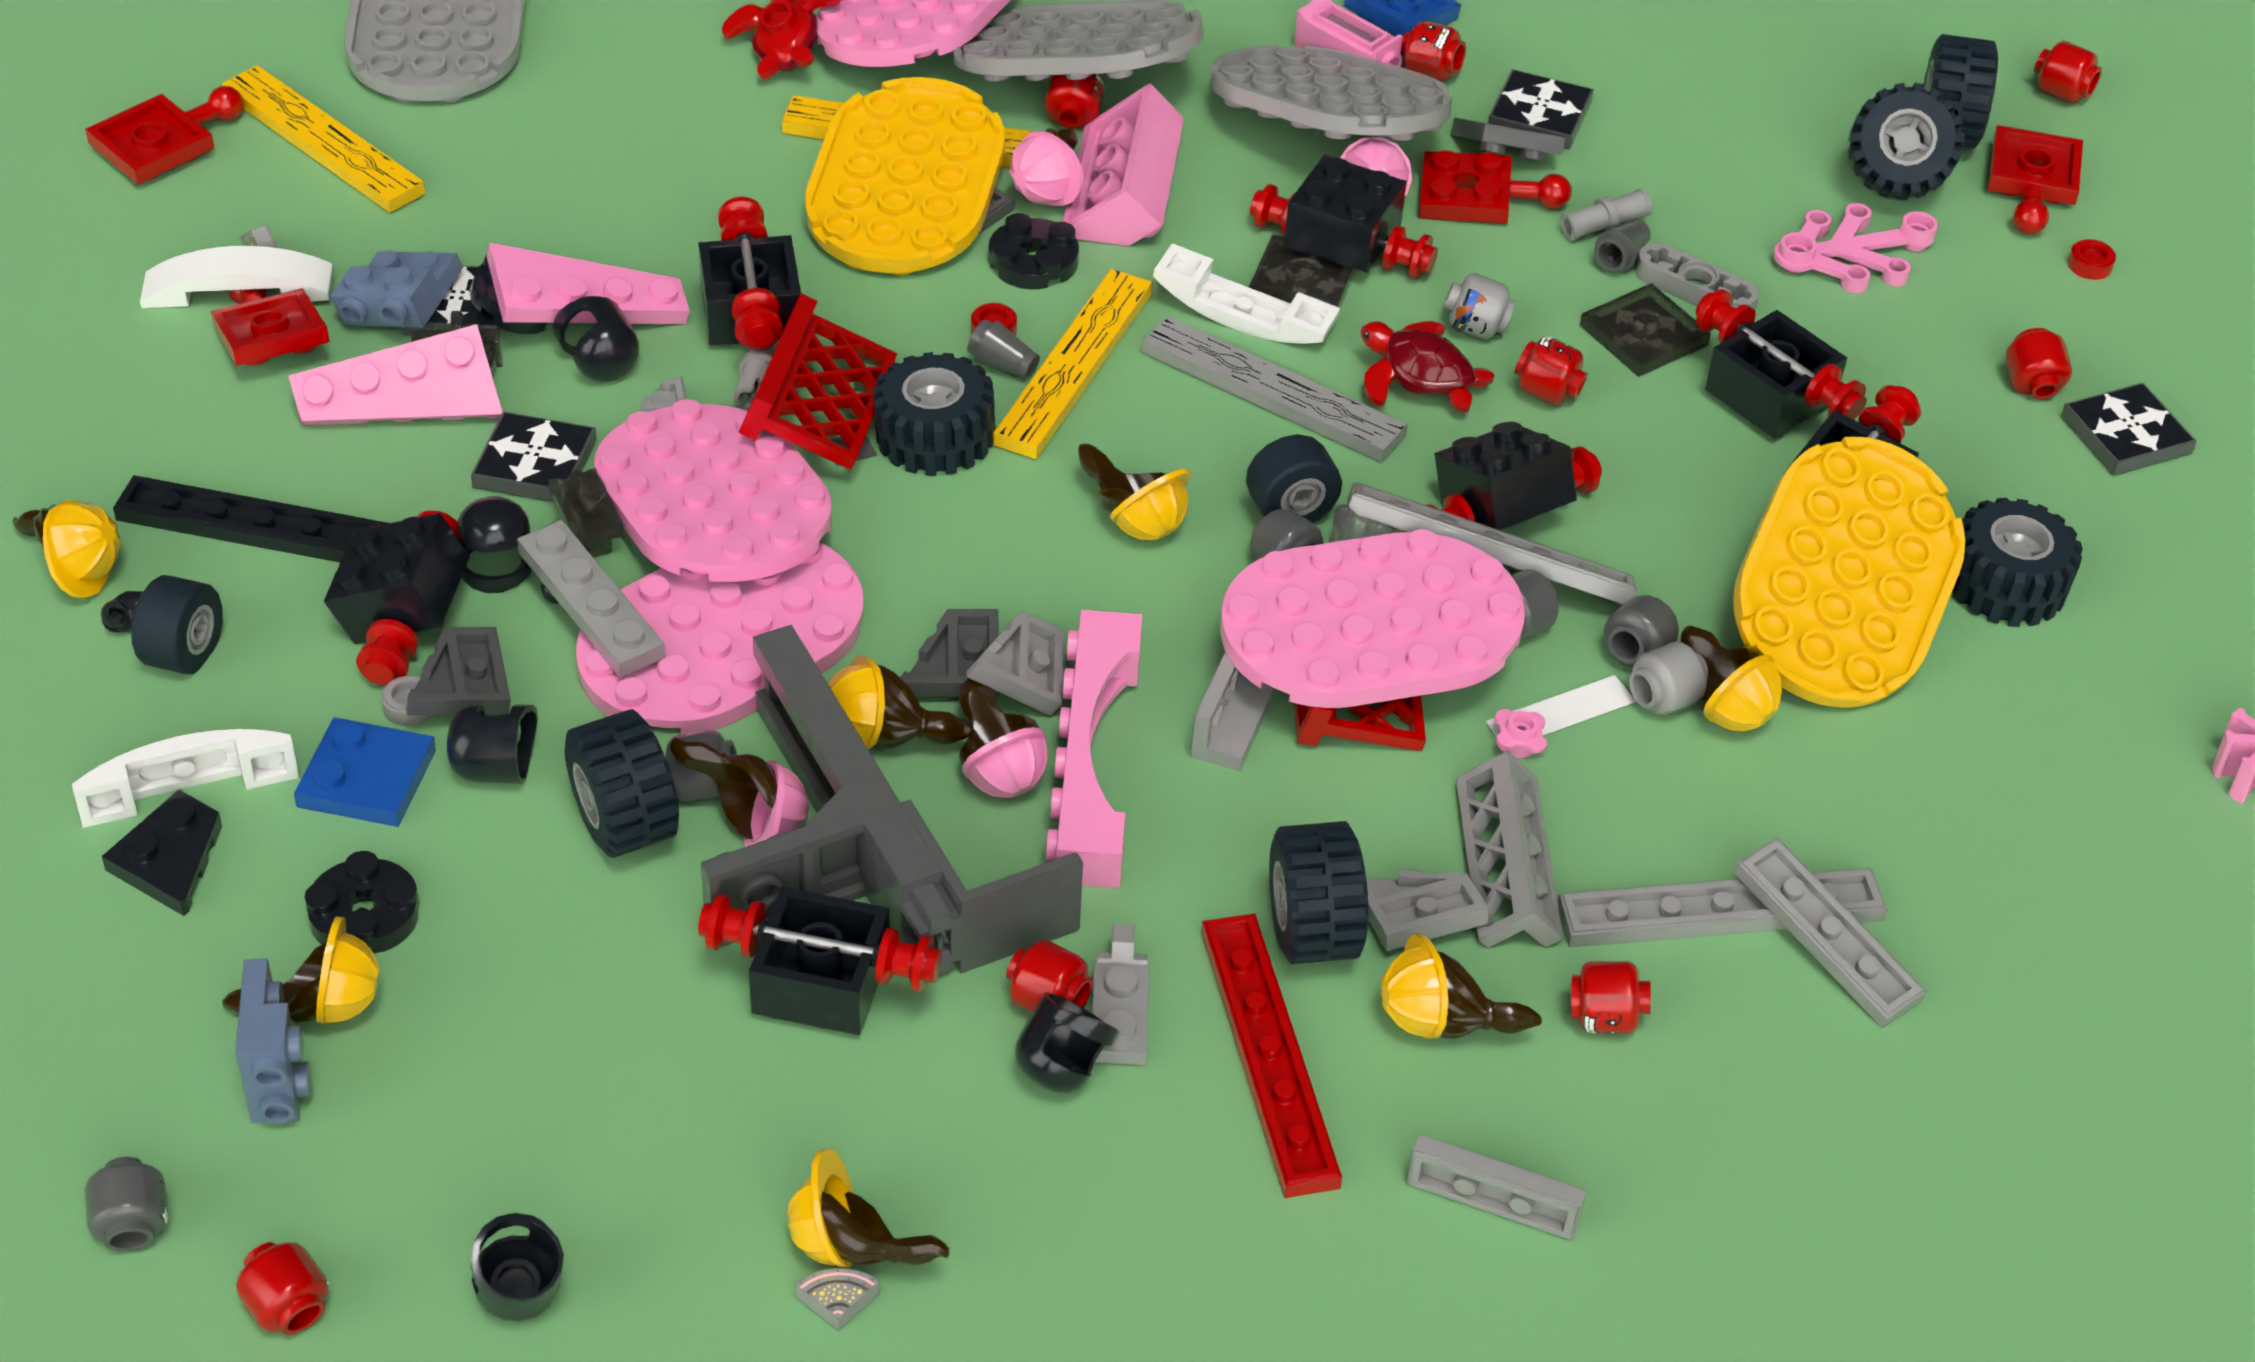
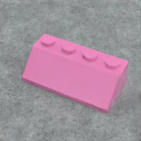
M1151 83L1102 113L1084 127L1078 153V159L1082 165L1084 175L1083 191L1078 200L1066 205L1063 222L1074 226L1075 238L1077 240L1130 246L1143 237L1151 238L1159 232L1164 224L1184 117Z

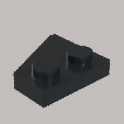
M178 789L102 855L105 871L185 916L193 904L191 892L197 877L203 878L209 862L207 854L215 846L222 829L219 812Z

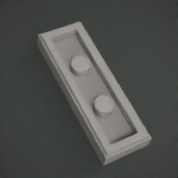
M1421 1134L1418 1135L1412 1149L1407 1184L1565 1239L1574 1240L1580 1224L1587 1190Z

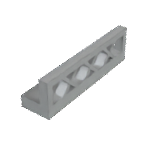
M1226 651L1195 715L1191 758L1241 771L1277 689L1267 684H1264L1262 688L1254 685L1234 666Z
M1507 750L1456 778L1470 879L1489 907L1488 924L1477 927L1478 940L1489 948L1525 930L1546 948L1564 938L1538 778ZM1494 780V785L1484 802L1476 801L1475 789ZM1492 817L1500 820V825L1489 843L1482 841L1481 835ZM1498 857L1506 860V866L1495 884L1488 882L1487 876ZM1504 898L1512 900L1513 914L1494 923L1493 917Z

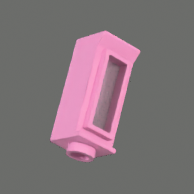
M1313 0L1297 10L1294 46L1303 48L1306 45L1337 49L1400 67L1402 62V56L1400 55L1402 35L1398 34L1394 37L1381 28L1336 5L1331 0Z

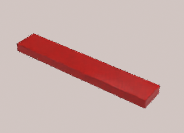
M1252 913L1202 921L1201 935L1284 1199L1341 1189L1342 1175L1256 914Z

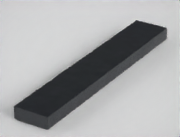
M133 475L113 507L116 521L339 563L354 531L366 526L375 527L389 524L388 522Z

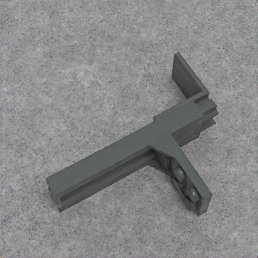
M792 624L752 637L753 656L764 672L765 689L755 692L757 712L793 773L804 785L807 797L817 814L802 828L774 835L767 840L732 852H724L714 858L701 862L704 904H713L718 894L728 895L732 908L747 910L753 901L763 902L766 909L765 920L768 921L781 886L852 901L866 896L870 904L890 908V928L898 930L901 942L917 944L923 935L933 936L934 948L942 950V960L938 975L951 971V963H955L962 974L1014 955L1019 949L1028 950L1035 942L1041 940L1052 941L1079 930L1083 861L1078 853L1066 855L967 891L911 799L900 803ZM724 941L721 947L732 944L733 942Z

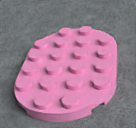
M841 0L840 4L836 6L820 7L816 16L818 21L817 41L818 44L824 46L827 56L846 64L866 67L915 63L914 58L927 57L935 51L939 56H942L965 45L1011 0Z
M691 399L677 401L672 407L660 408L649 412L639 411L632 413L628 416L627 421L613 429L602 440L597 448L594 459L596 486L600 496L644 556L657 566L671 573L681 576L683 571L688 569L696 574H709V581L713 582L748 581L772 576L796 567L813 556L819 550L820 539L826 532L830 533L832 527V504L829 491L791 442L764 429H761L756 441L738 433L746 416V410L723 405L700 404Z
M1418 529L1413 532L1389 533L1282 551H1272L1266 554L1265 557L1258 559L1242 570L1228 587L1222 604L1220 632L1224 649L1231 662L1244 677L1257 687L1262 688L1264 684H1267L1277 690L1290 694L1289 701L1301 705L1343 708L1466 688L1490 678L1504 667L1505 660L1515 647L1518 648L1524 624L1525 607L1519 587L1499 560L1466 542L1438 535L1430 530Z
M820 541L819 550L803 563L787 571L760 579L738 582L709 581V574H696L685 569L680 576L659 568L620 590L665 643L666 658L620 678L580 630L576 645L579 680L589 700L606 716L634 709L650 727L680 728V734L720 729L757 710L755 692L765 689L764 672L753 656V636L792 624L821 673L834 666L851 650L860 634V625L864 612L863 590L860 580L851 565L840 554L825 544L820 543Z

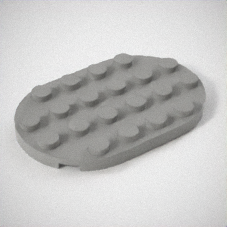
M351 0L344 41L348 65L353 74L363 84L379 93L394 97L398 102H458L464 96L479 92L493 85L511 71L520 53L526 0Z
M1127 0L1048 3L1009 9V13L996 15L972 40L951 51L953 63L958 68L967 72L984 75L985 81L988 82L1002 81L1010 76H1025L1026 80L1038 81L1046 79L1051 75H1066L1067 79L1079 80L1099 73H1107L1109 78L1120 79L1131 76L1134 73L1133 69L1162 62H1180L1187 59V52L1201 42L1204 33L1200 12L1195 9L1186 13L1184 4L1178 2Z
M1278 45L1248 47L1219 56L1213 61L1211 68V88L1216 94L1225 99L1224 104L1226 106L1234 108L1248 107L1257 110V114L1265 118L1280 117L1291 121V126L1296 128L1324 130V135L1331 139H1347L1351 137V134L1387 135L1388 138L1393 140H1411L1416 132L1440 130L1441 124L1446 122L1451 115L1452 96H1448L1449 88L1439 80L1418 72L1337 49L1306 45L1303 48H1279Z

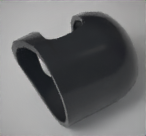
M599 296L582 297L570 302L559 310L554 319L553 333L565 352L574 357L573 361L578 370L588 378L603 382L615 380L625 375L634 366L639 356V340L617 303L610 298ZM590 311L597 320L596 326L588 330L579 339L576 347L570 345L565 341V330L569 322L578 313Z
M488 496L470 503L460 513L457 522V538L469 555L474 551L490 553L518 547L517 538L531 533L529 519L522 507L514 501L500 496ZM521 557L520 566L513 573L502 576H485L473 572L466 566L462 579L474 590L484 593H502L518 586L527 579L532 569Z
M515 704L512 706L509 714L496 717L486 716L482 705L470 706L458 712L451 721L447 735V756L454 772L461 778L473 782L524 783L527 778L537 731V708L534 705ZM520 725L521 736L519 742L517 743L518 729Z
M1044 992L1018 1037L1015 1046L1016 1061L1022 1072L1038 1085L1055 1092H1072L1080 1089L1087 1083L1092 1076L1091 1071L1098 1055L1105 1045H1113L1120 1031L1076 1003L1057 994Z
M520 1213L497 1216L482 1227L473 1243L471 1271L473 1274L472 1284L477 1300L488 1313L502 1320L523 1321L536 1317L550 1306L559 1290L564 1253L559 1238L541 1219L533 1215ZM511 1226H522L529 1229L530 1233L527 1236L512 1235L495 1240L480 1253L487 1239L500 1229Z

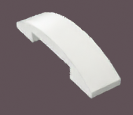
M1173 243L1154 269L1153 277L1190 308L1219 324L1262 339L1285 343L1323 342L1340 313L1339 307L1300 292L1296 294L1290 304L1212 274L1214 259Z
M225 246L202 249L170 258L147 270L140 304L141 308L187 307L190 303L191 292L280 288V293L303 288L311 301H328L331 295L334 268L330 262L287 249L263 246Z
M227 729L176 736L136 748L86 773L72 784L82 826L85 828L137 816L134 801L137 799L241 775L246 790L297 779L299 778L290 734L257 729Z

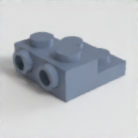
M378 251L368 267H350L330 298L343 324L347 326L424 328L463 269L457 253Z
M268 958L246 959L243 964L235 1049L252 1123L284 1124L289 1121H299L301 1097L311 1096L312 1076L310 1063L300 1062L304 1058L302 1026H292L288 1003H284L283 984L281 981L273 982Z

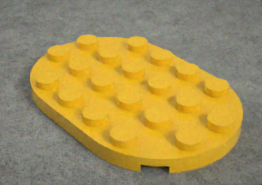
M910 77L881 82L882 89L873 91L864 97L858 92L848 99L837 110L830 122L807 185L805 194L806 218L809 230L817 243L827 253L846 263L850 268L906 276L915 271L932 268L953 259L971 245L982 229L1004 160V127L998 113H992L983 104V97L960 84L936 78Z
M1844 437L1841 442L1822 446L1817 444L1805 451L1790 465L1778 481L1740 566L1734 587L1733 605L1737 628L1744 645L1757 647L1764 655H1770L1774 659V666L1780 676L1782 688L1809 702L1838 708L1860 707L1881 701L1901 688L1922 664L1960 573L1965 553V535L1961 517H1955L1953 509L1945 496L1949 490L1941 479L1924 462L1906 450L1877 439Z

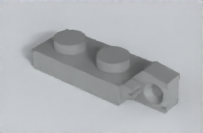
M1113 924L1111 953L1098 952L1097 962H1094L1092 1014L1120 1031L1113 1045L1104 1046L1095 1063L1146 1065L1150 965H1147V955L1134 954L1135 925Z

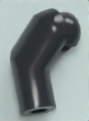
M126 591L105 603L101 609V619L105 628L118 633L130 630L134 611L143 591Z

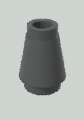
M1633 220L1600 234L1594 249V256L1598 265L1609 272H1624L1630 269L1638 258L1640 249L1650 240L1651 233L1649 227L1640 220Z
M987 319L983 320L972 333L967 345V351L974 355L975 362L1019 376L1025 380L1033 374L1040 360L1038 354L1034 353L1032 349L999 321L992 323Z

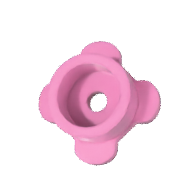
M1509 709L1497 711L1494 718L1495 723L1499 725L1496 743L1503 753L1508 750L1516 758L1523 759L1532 756L1534 753H1541L1546 749L1547 740L1542 737V729L1546 721L1542 715L1537 712H1512Z

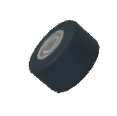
M1300 434L1284 436L1267 444L1255 455L1247 469L1246 485L1249 493L1263 517L1271 511L1285 509L1291 510L1313 523L1323 518L1333 509L1341 495L1343 483L1339 470L1325 447L1315 438Z
M161 575L151 581L139 598L131 625V642L136 657L145 665L184 674H194L212 654L220 638L223 623V607L219 593L210 584L175 576Z

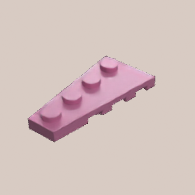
M489 243L486 257L503 322L554 323L559 310L570 302L587 296L610 298L617 303L630 324H686L690 310L680 278ZM582 311L569 323H597V320L590 311Z
M477 324L289 375L303 425L368 423V421L382 420L414 422V419L441 418L443 421L463 420V418L471 417L499 419L503 412Z

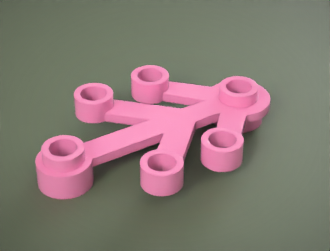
M1852 203L1846 206L1843 221L1832 239L1816 243V239L1824 238L1829 234L1832 218L1824 211L1811 210L1806 213L1803 228L1800 232L1788 233L1777 243L1774 250V259L1781 267L1792 273H1801L1813 269L1841 279V287L1853 294H1860L1867 290L1871 274L1866 267L1882 272L1881 279L1886 284L1899 287L1908 282L1911 270L1910 263L1902 258H1890L1872 250L1903 245L1906 249L1913 252L1924 251L1934 242L1938 222L1927 213L1915 211L1904 215L1901 228L1856 236L1857 232L1865 231L1869 227L1872 211L1864 204ZM1840 257L1857 264L1847 265L1831 258Z

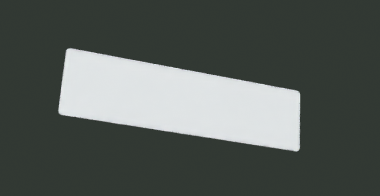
M1613 675L1512 712H1537L1542 715L1546 721L1542 729V736L1630 705L1635 703L1636 700L1620 680ZM1494 718L1487 720L1486 724L1497 737L1499 725L1495 723Z

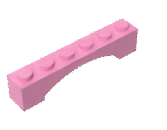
M1081 610L1079 630H1069L1067 660L1076 661L1075 669L1065 668L1063 699H1070L1072 703L1071 708L1061 707L1059 738L1068 739L1067 747H1057L1055 778L1064 779L1063 788L1053 787L1050 819L1060 821L1059 829H1048L1046 861L1078 853L1083 861L1082 886L1120 888L1126 813L1115 812L1106 800L1094 772L1091 759V745L1100 720L1116 696L1126 686L1137 687L1143 614Z

